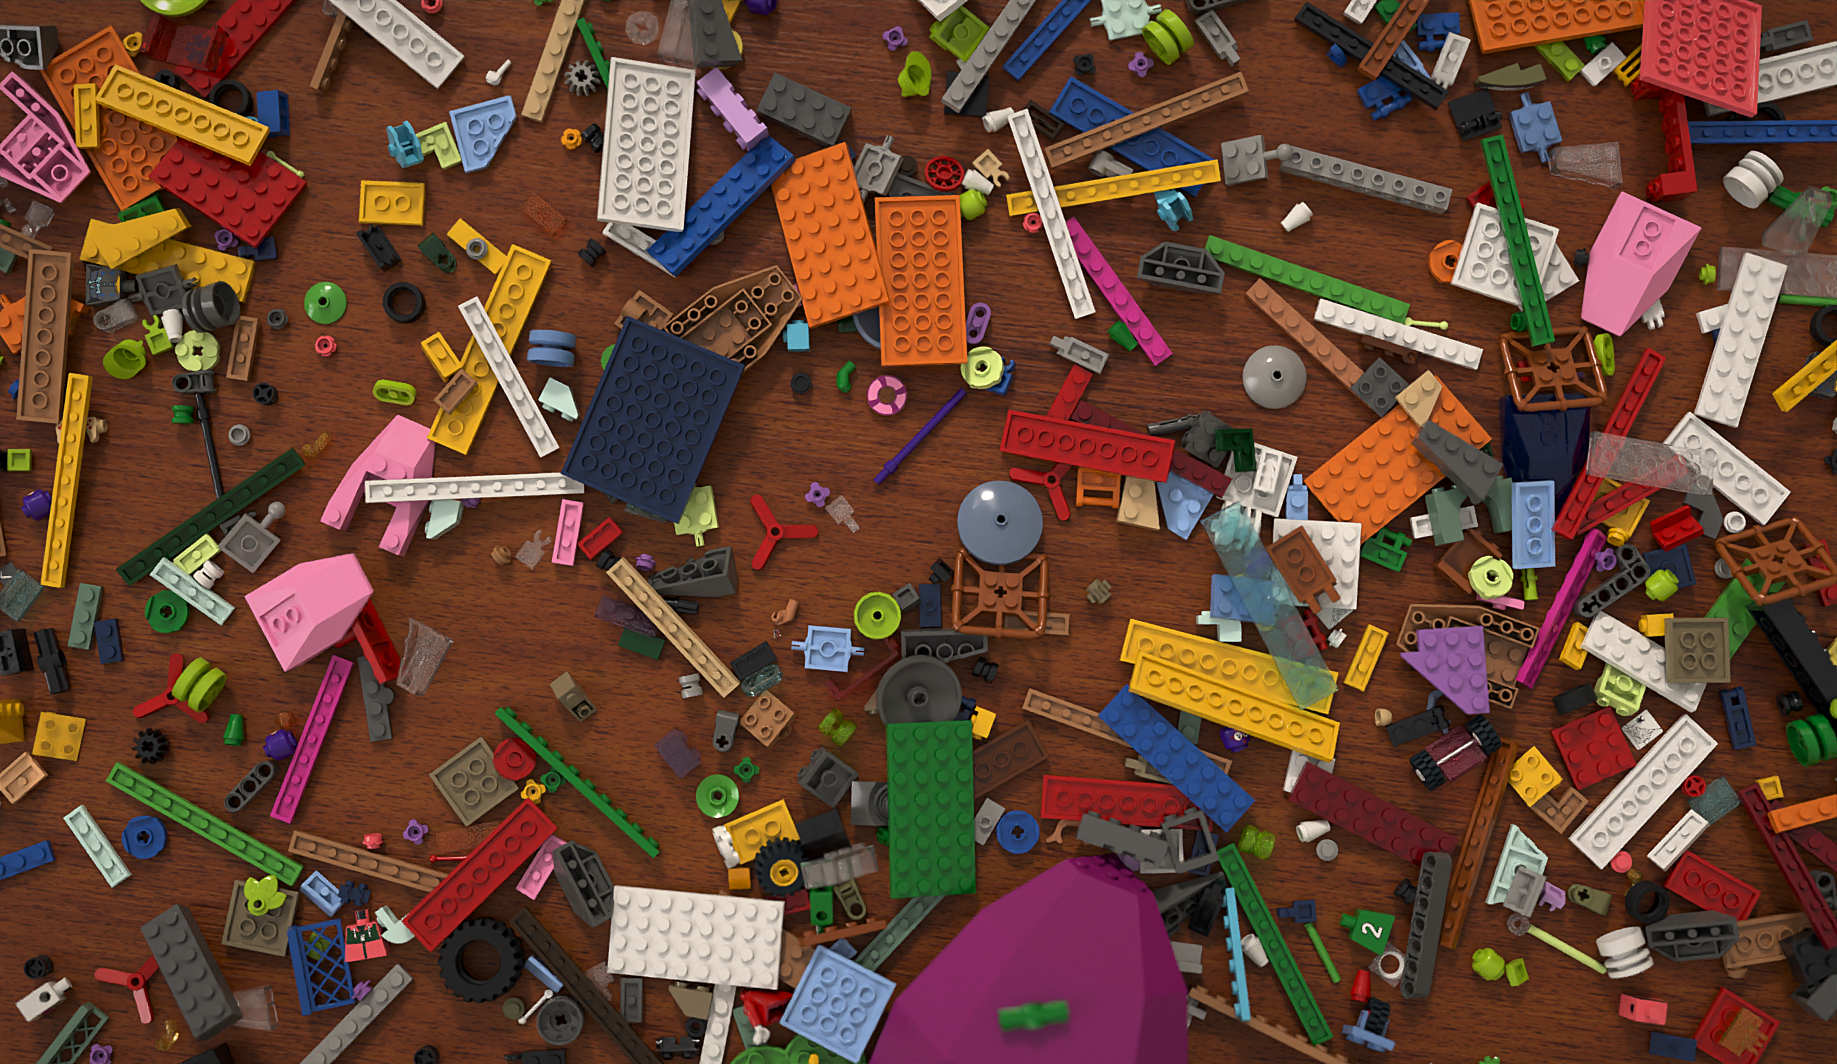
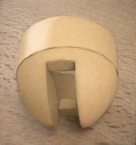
M1376 709L1375 723L1377 726H1386L1392 722L1393 717L1389 710Z

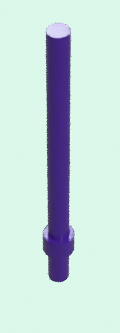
M961 388L891 461L888 460L884 464V469L873 480L880 485L890 474L893 475L898 469L897 466L967 393Z

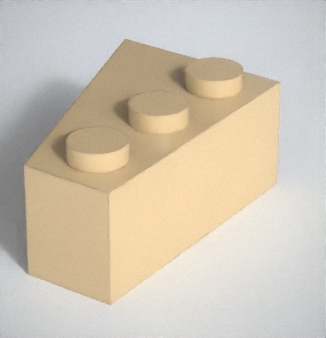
M1125 476L1116 522L1155 531L1160 530L1154 481Z

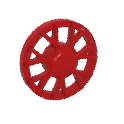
M939 156L927 163L924 176L932 188L948 192L955 190L961 185L964 178V170L957 160L948 156ZM941 161H947L948 166L941 165ZM932 164H934V165L937 166L938 168H937L936 170H934V169L931 168L930 166H931ZM956 166L958 170L953 172L952 167ZM928 174H935L936 177L929 178ZM952 176L960 177L959 181L952 179ZM937 181L942 182L941 186H940V185H937V184H935V183H936ZM946 182H950L952 185L947 186Z

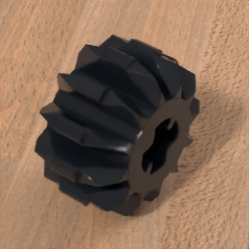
M147 728L145 732H138L139 738L133 739L137 746L131 749L138 751L135 758L142 757L141 763L143 764L148 761L151 765L156 764L157 760H164L163 754L170 753L165 749V746H169L171 743L164 741L168 735H161L160 729L153 731L152 728ZM153 742L154 746L151 747L153 748V750L149 749V746H151L149 743Z

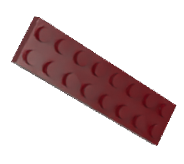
M1307 761L1287 798L1288 801L1420 868L1425 853L1444 852L1448 853L1451 857L1459 841L1458 838Z

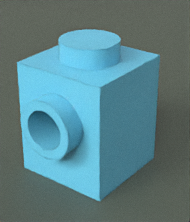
M793 320L792 324H787V330H783L784 343H788L789 352H810L809 325L804 323V320Z

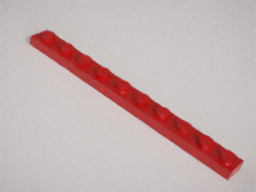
M1646 348L1640 357L1551 528L1553 532L1569 541L1574 538L1666 360V357L1651 348Z

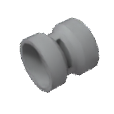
M699 673L678 677L679 684L683 688L681 692L682 699L703 694V690L699 686Z

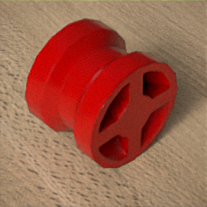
M1689 775L1679 785V788L1686 796L1699 797L1704 794L1706 783L1699 776Z

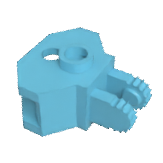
M404 121L402 125L394 128L388 126L386 131L390 142L388 150L391 157H395L397 163L402 168L422 163L424 158L421 144L410 123Z
M1175 189L1154 192L1158 205L1157 213L1163 221H1166L1172 231L1179 230L1177 221L1183 217L1187 222L1193 220L1191 208L1183 194L1176 192Z

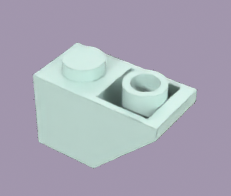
M549 378L538 399L543 403L542 407L550 412H554L555 409L562 412L561 417L571 422L574 419L580 421L581 415L572 389Z
M452 499L432 500L429 507L431 518L425 525L426 538L436 540L459 525L464 504L461 501Z

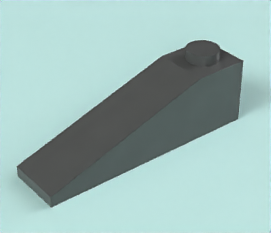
M0 24V57H3L8 62L19 64L24 69H47L58 49L57 25Z

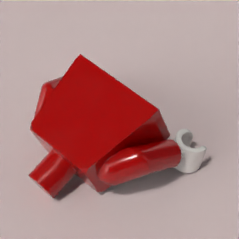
M757 988L752 991L744 989L742 991L740 1000L744 1002L743 1012L748 1017L752 1028L756 1029L753 1040L757 1045L760 1044L762 1039L765 1043L770 1034L761 1025L766 1027L780 1021L793 994L778 989Z

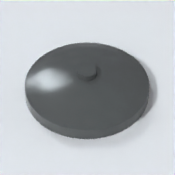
M926 655L907 657L895 663L882 677L876 692L877 711L885 726L886 723L953 721L961 705V686L955 673L943 661Z

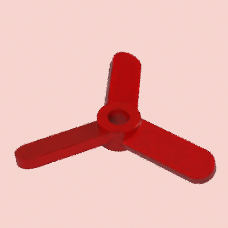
M1056 463L1051 471L1047 473L1016 467L1010 470L1009 477L1014 481L1045 486L1048 489L1058 518L1060 520L1070 518L1071 512L1060 486V480L1070 469L1071 465ZM1050 476L1054 477L1055 483H1048L1047 478Z
M756 494L750 499L753 509L767 530V535L751 563L755 570H762L780 539L813 538L817 536L818 528L816 525H780L762 496ZM774 528L779 529V534L777 536L772 535V530Z
M178 653L171 655L167 689L162 694L137 705L133 709L135 717L143 718L168 705H175L199 723H205L209 720V713L206 710L197 713L188 707V700L181 702L177 698L172 700L170 697L175 683L182 674V655Z
M153 954L133 974L106 968L96 970L94 976L98 981L125 986L133 991L139 1015L144 1024L151 1023L154 1020V1014L146 990L148 979L159 968ZM136 978L139 979V984H138V985L135 984V979H136Z

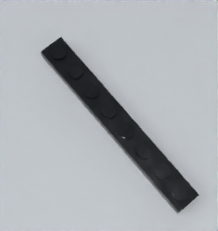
M1307 1L1294 18L1296 23L1329 44H1336L1345 54L1359 63L1363 61L1374 43ZM1394 56L1391 57L1380 73V76L1435 111L1449 93L1447 89Z

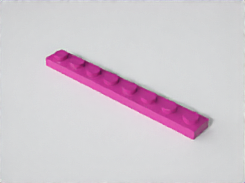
M1072 217L1066 222L1080 264L1121 321L1126 323L1134 339L1155 367L1173 353L1075 217Z
M1591 528L1585 536L1584 543L1579 553L1576 554L1574 563L1566 574L1565 581L1560 591L1557 592L1555 601L1547 612L1541 629H1539L1534 646L1528 650L1527 657L1522 667L1518 670L1515 680L1527 688H1533L1596 562L1594 558L1595 553L1601 552L1607 540V537L1598 529Z
M337 655L332 656L270 814L271 817L289 824L293 822L355 662Z

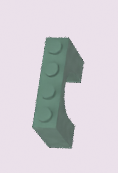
M1503 475L1496 476L1482 501L1489 511L1494 534L1512 530L1511 483L1513 482L1512 478L1503 479ZM1452 485V490L1445 491L1444 487L1432 489V494L1425 495L1435 546L1464 540L1459 510L1462 502L1468 496L1461 492L1456 485Z

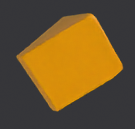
M732 867L728 869L729 889H751V867Z

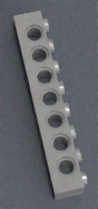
M1291 146L1293 148V156L1287 161L1281 160L1278 170L1441 215L1447 210L1452 193L1450 188Z

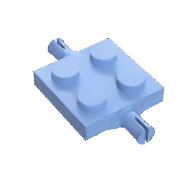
M808 625V636L805 642L792 641V645H800V647L791 646V650L804 651L806 657L805 668L848 672V661L851 655L864 657L863 652L856 651H864L865 647H852L850 640L851 629Z

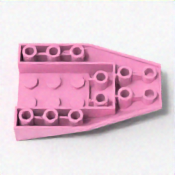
M1621 192L1589 253L1580 319L1618 337L1624 334L1668 291L1702 227L1625 192Z
M354 553L300 563L246 595L245 598L284 672L303 666L343 639L374 591Z

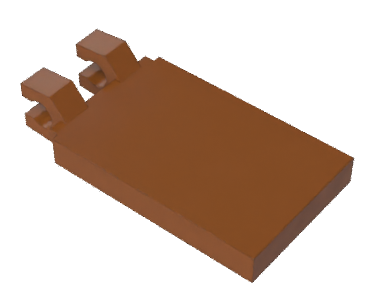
M1302 525L1265 548L1299 603H1307L1314 614L1323 610L1315 597L1325 591L1333 603L1341 599L1334 588L1337 585L1335 582L1337 579Z

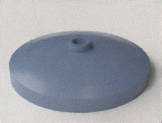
M991 481L974 488L963 500L957 517L958 534L964 547L978 560L992 565H1009L1024 559L1036 547L1043 528L1041 509L1035 498L1022 486L1008 481ZM1002 518L1004 522L999 523L997 519Z

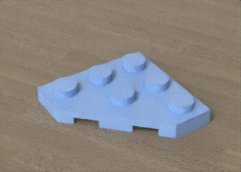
M511 95L449 111L466 174L486 169L517 119Z
M1169 472L1167 484L1156 482L1167 529L1186 540L1214 494Z

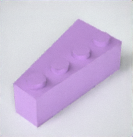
M717 67L697 81L699 87L697 92L704 101L706 99L712 104L710 109L717 117L721 115L725 121L723 123L724 127L729 133H735L738 137L736 142L743 150L746 148L750 151L761 140L769 136L768 129L764 123L759 121L752 109H747L748 106L740 94L734 92V87Z

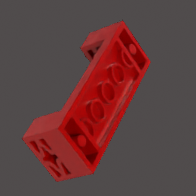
M1639 74L1631 83V92L1635 96V101L1660 98L1659 110L1663 114L1662 131L1666 135L1665 152L1669 156L1668 173L1660 174L1647 183L1645 188L1646 197L1649 198L1650 204L1684 200L1698 191L1684 95L1642 81Z

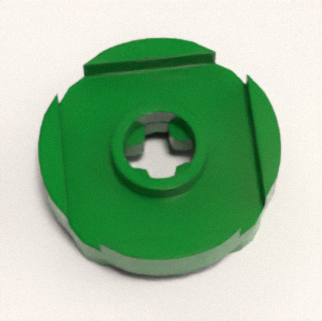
M163 590L147 601L145 617L148 619L150 626L158 632L173 633L180 631L189 620L190 603L173 591ZM170 606L172 615L166 618L163 609H167Z

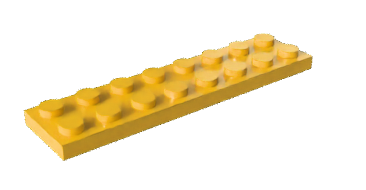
M116 64L95 97V101L98 104L249 166L252 165L270 133L269 127Z
M91 219L88 231L113 224ZM87 231L80 260L110 268ZM169 239L116 269L138 275L177 264L184 280L193 277L197 278L195 282L198 281V286L189 289H196L214 282L223 281L232 287L239 302L245 303L256 262Z

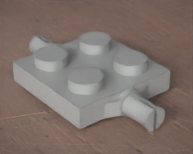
M889 135L886 136L882 146H873L866 143L854 167L857 181L861 188L860 192L863 203L868 193H877L886 197L904 160L900 155L890 151L895 139Z

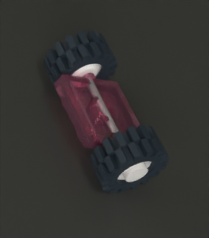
M1479 714L1465 723L1468 733L1460 725L1409 759L1410 765L1413 767L1412 769L1429 791L1432 792L1446 783L1445 777L1450 783L1486 761V756L1502 747V742L1497 736V732L1494 731L1493 726L1489 724V721L1484 716Z

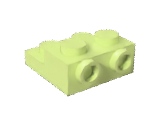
M1606 663L1602 676L1598 678L1594 688L1597 696L1596 702L1604 707L1611 706L1615 708L1619 715L1631 716L1639 710L1646 686Z

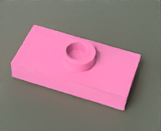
M1477 593L1476 601L1493 604L1492 608L1504 611L1506 608L1523 610L1525 604L1522 600L1505 596L1485 600Z

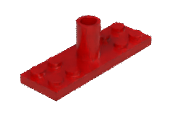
M369 598L343 639L335 643L334 646L342 648L358 639L363 649L364 657L369 661L373 669L374 677L380 684L400 679L408 675Z

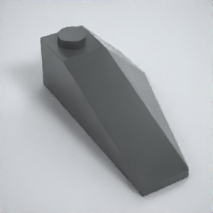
M731 546L709 550L705 552L704 557L693 560V558L686 560L687 564L678 568L674 566L649 576L648 584L659 595L719 597L735 594L738 577L733 549Z
M1223 872L1163 887L1152 892L1168 937L1181 929L1179 925L1186 918H1192L1203 891L1206 887L1212 889L1216 878L1224 881L1221 892L1225 890L1226 881Z

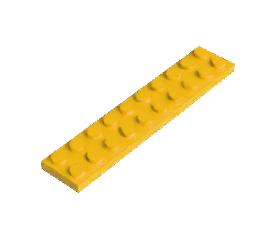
M512 244L484 307L510 358L552 264L551 260ZM473 334L460 363L463 366V370L474 378L478 385L451 415L440 407L427 436L428 439L465 455H468L499 385L495 373Z
M1134 619L1129 621L1120 656L1121 661L1135 664L1139 651L1283 703L1324 714L1329 713L1338 677V672Z
M1139 651L1137 654L1129 692L1328 763L1333 760L1339 722Z

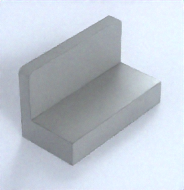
M1170 941L1180 971L1201 974L1202 946Z

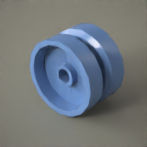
M531 330L529 332V343L537 347L528 350L527 361L546 366L573 367L575 355L566 350L576 347L577 336L555 330Z

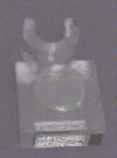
M541 530L535 533L534 542L532 543L530 540H527L515 556L533 570L546 553L541 548L548 545L552 539L548 536L545 541H541L539 538L543 532Z

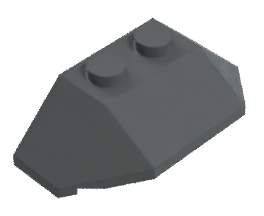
M1164 241L1140 257L1136 278L1155 286L1196 294H1221L1225 272L1207 249Z
M572 840L552 850L554 874L573 911L592 928L611 918L614 905V885L597 852Z
M1713 910L1667 915L1657 923L1645 926L1649 948L1654 951L1656 950L1675 962L1720 958L1740 940L1736 917Z

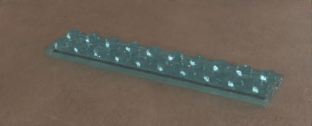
M1237 501L1200 521L1298 708L1303 710L1339 690L1241 502Z

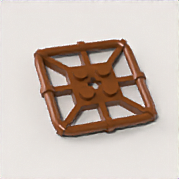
M1585 326L1552 328L1554 336L1577 335L1567 348L1551 349L1550 343L1542 345L1543 350L1530 351L1514 341L1530 339L1528 330L1503 333L1499 337L1500 350L1505 366L1504 375L1508 378L1513 401L1519 411L1534 412L1557 409L1566 411L1568 408L1604 405L1608 401L1607 388L1601 370L1602 362L1598 359L1593 338L1588 331L1589 329ZM1584 339L1590 362L1574 363L1571 352ZM1509 349L1527 359L1529 367H1514ZM1547 368H1556V373H1553L1552 370H1548ZM1593 371L1598 392L1579 381L1577 372ZM1531 376L1534 387L1522 399L1517 377ZM1563 389H1575L1588 398L1566 400ZM1554 390L1557 401L1530 403L1538 392Z
M1799 517L1785 518L1761 526L1754 525L1751 526V529L1718 538L1714 544L1719 555L1731 570L1732 577L1739 581L1750 598L1756 602V605L1772 604L1795 596L1803 597L1806 596V593L1837 584V565L1826 552L1825 545L1816 539L1806 524L1799 520ZM1789 527L1785 539L1770 544L1763 535L1764 533ZM1796 529L1801 532L1810 544V548L1797 551L1791 544ZM1754 537L1760 547L1748 549L1731 543ZM1730 554L1748 558L1752 565L1746 567L1738 566ZM1818 555L1829 571L1808 566L1803 559ZM1774 560H1779V561H1782V564H1779L1778 562H1773V561H1774ZM1756 573L1761 575L1765 583L1760 593L1756 591L1746 576ZM1807 575L1821 580L1803 585L1797 581L1796 577ZM1787 581L1792 588L1767 595L1772 584Z
M961 547L957 550L954 585L951 586V592L953 593L952 629L963 634L994 636L995 639H1001V637L1041 639L1046 629L1047 601L1050 599V593L1048 592V557L1045 554L1031 552L1022 560H1034V562L1017 574L1004 573L1005 565H999V572L984 571L970 557L971 554L966 548ZM964 562L980 577L979 588L964 587L962 585ZM1040 567L1039 592L1022 591L1023 580ZM998 589H1001L1006 594H1004L1002 598H999L998 594H995L994 592L998 591ZM961 596H978V607L960 620ZM1022 600L1039 601L1038 626L1021 610ZM980 614L996 615L995 628L966 625ZM1002 615L1017 616L1030 631L1002 629Z

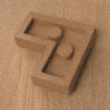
M1569 787L1557 802L1546 793L1529 808L1554 830L1562 834L1588 803V800L1573 787Z

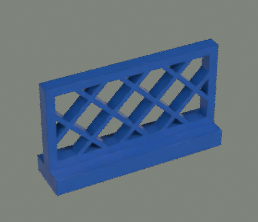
M341 918L298 927L297 925L288 927L287 937L302 1016L309 1015L315 1011L356 1003V999H352L354 988L349 962H345V939ZM337 925L338 933L334 939L323 933L327 926ZM312 930L318 935L310 944L303 939L302 931ZM320 936L331 942L325 952L314 946ZM333 944L342 951L338 960L327 954ZM311 949L322 955L316 964L307 960V954ZM324 957L335 963L328 973L318 967ZM337 965L344 969L346 973L341 981L331 975ZM315 970L326 976L320 985L311 981L310 976ZM328 978L339 984L332 994L322 988ZM342 986L349 991L350 998L341 1000L334 995ZM319 991L329 996L325 1004L316 1005L314 997Z

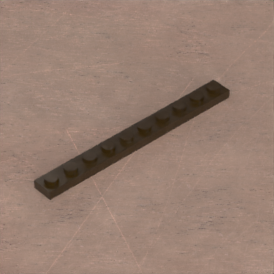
M527 906L508 921L632 1064H664Z

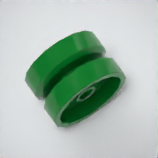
M1816 713L1807 716L1804 721L1798 719L1786 725V736L1790 749L1803 767H1810L1818 764L1820 760L1828 761L1837 757L1835 733L1828 720L1822 714Z

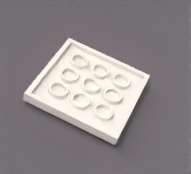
M1477 203L1451 285L1522 307L1498 210ZM1524 218L1542 285L1559 229Z
M1274 518L1273 543L1302 525L1337 579L1335 581L1337 585L1334 588L1341 599L1333 603L1325 591L1315 597L1320 606L1356 609L1361 523ZM1272 560L1273 571L1271 573V581H1275L1274 604L1309 606L1307 603H1299Z

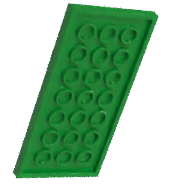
M972 720L886 723L890 898L976 893Z

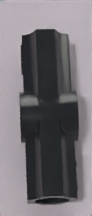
M54 628L36 631L34 638L39 652L37 662L41 672L45 674L50 695L71 690L65 670L67 666L64 652L59 649Z

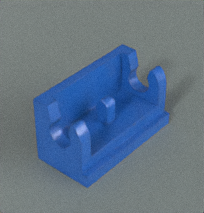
M280 90L257 92L258 123L269 127L270 133L268 137L290 136L288 94Z

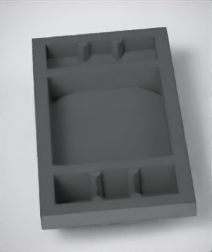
M852 781L851 825L888 826L887 782Z

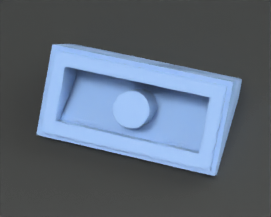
M315 871L300 887V891L331 918L344 904L341 902L342 898L338 897L339 889L318 871Z
M534 954L527 960L524 967L552 991L558 993L564 985L543 960Z

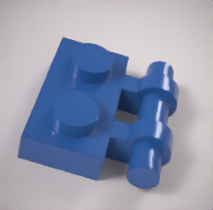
M1459 12L1421 14L1416 21V37H1425V41L1418 42V50L1433 52L1434 49H1443L1449 32L1457 35L1460 34ZM1433 36H1444V40L1434 41Z
M1383 77L1370 82L1356 91L1366 110L1372 106L1375 107L1376 111L1371 113L1374 121L1379 118H1386L1390 112L1396 109L1400 110L1412 101L1409 94L1401 97L1398 92L1402 91V89ZM1391 97L1393 102L1386 106L1383 105L1382 101Z

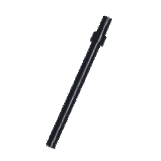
M201 393L195 395L198 409L196 415L201 423L217 499L224 494L209 423L211 418L210 412L206 408L204 394Z

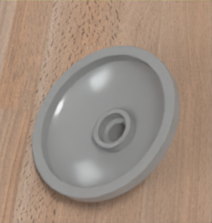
M1272 345L1263 347L1250 356L1244 366L1242 380L1246 393L1256 404L1268 409H1281L1291 405L1301 396L1306 385L1307 375L1302 360L1295 352L1283 346ZM1279 372L1280 379H1275L1273 373Z

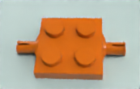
M2 294L0 303L4 309L0 312V335L12 353L17 355L22 350L25 297L15 303H11L6 295Z

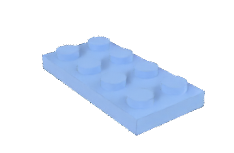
M1554 481L1511 483L1513 568L1525 569L1555 566V532L1551 530L1555 523Z

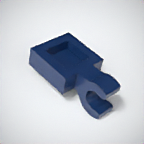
M274 237L265 238L257 249L252 246L238 247L239 256L242 258L254 256L256 262L278 259L276 238Z
M1315 900L1292 901V907L1277 908V917H1293L1294 923L1317 922Z

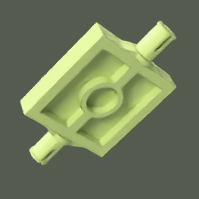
M712 486L695 487L680 523H674L676 535L693 534L695 536L696 547L705 546L703 533L710 529L719 528Z

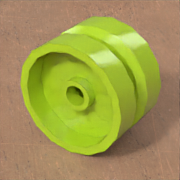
M1165 9L1156 17L1157 22L1150 21L1141 30L1152 51L1164 63L1171 65L1180 57L1179 52L1186 53L1194 46V40L1181 19L1172 11Z
M872 592L863 596L856 604L854 621L858 630L866 637L885 639L898 629L901 621V610L896 600L889 594ZM877 611L882 615L879 620L874 619L873 616Z
M202 657L194 660L184 670L172 690V696L181 702L188 700V707L197 713L204 711L215 700L227 680V674L218 668L211 670L212 664Z

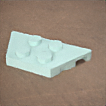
M1511 824L1485 901L1487 904L1504 902L1519 866L1543 875L1548 857L1516 825Z

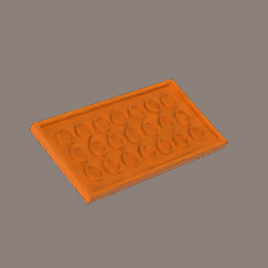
M1468 0L1482 54L1643 28L1645 0Z
M112 25L52 59L46 70H39L74 131L75 84L95 83L98 85L99 92L115 64L142 75ZM99 104L100 148L85 150L122 211L164 190V188L150 180L148 175L179 138L174 134Z
M843 142L797 158L771 184L799 292L803 298L802 303L809 328L813 329L890 303V297L847 143Z
M960 195L875 198L876 250L891 301L879 306L881 367L967 364Z
M1435 375L1434 377L1442 385V389L1428 420L1480 450L1492 438ZM1400 404L1303 481L1336 522L1361 523L1360 545L1445 478L1440 469L1411 444L1419 427Z

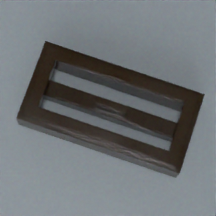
M1030 99L1023 110L1028 109L1030 117L1053 132L1051 134L1032 121L1034 129L1053 142L1065 123ZM1030 107L1034 108L1036 111H1038L1039 113L1047 117L1049 120L1057 124L1058 127L1055 128L1053 125H1051L1050 123L1042 119L1040 116L1029 110Z

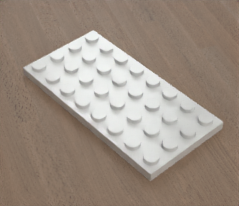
M611 57L597 221L683 232L696 70Z
M614 886V905L612 908L607 973L778 989L785 901Z

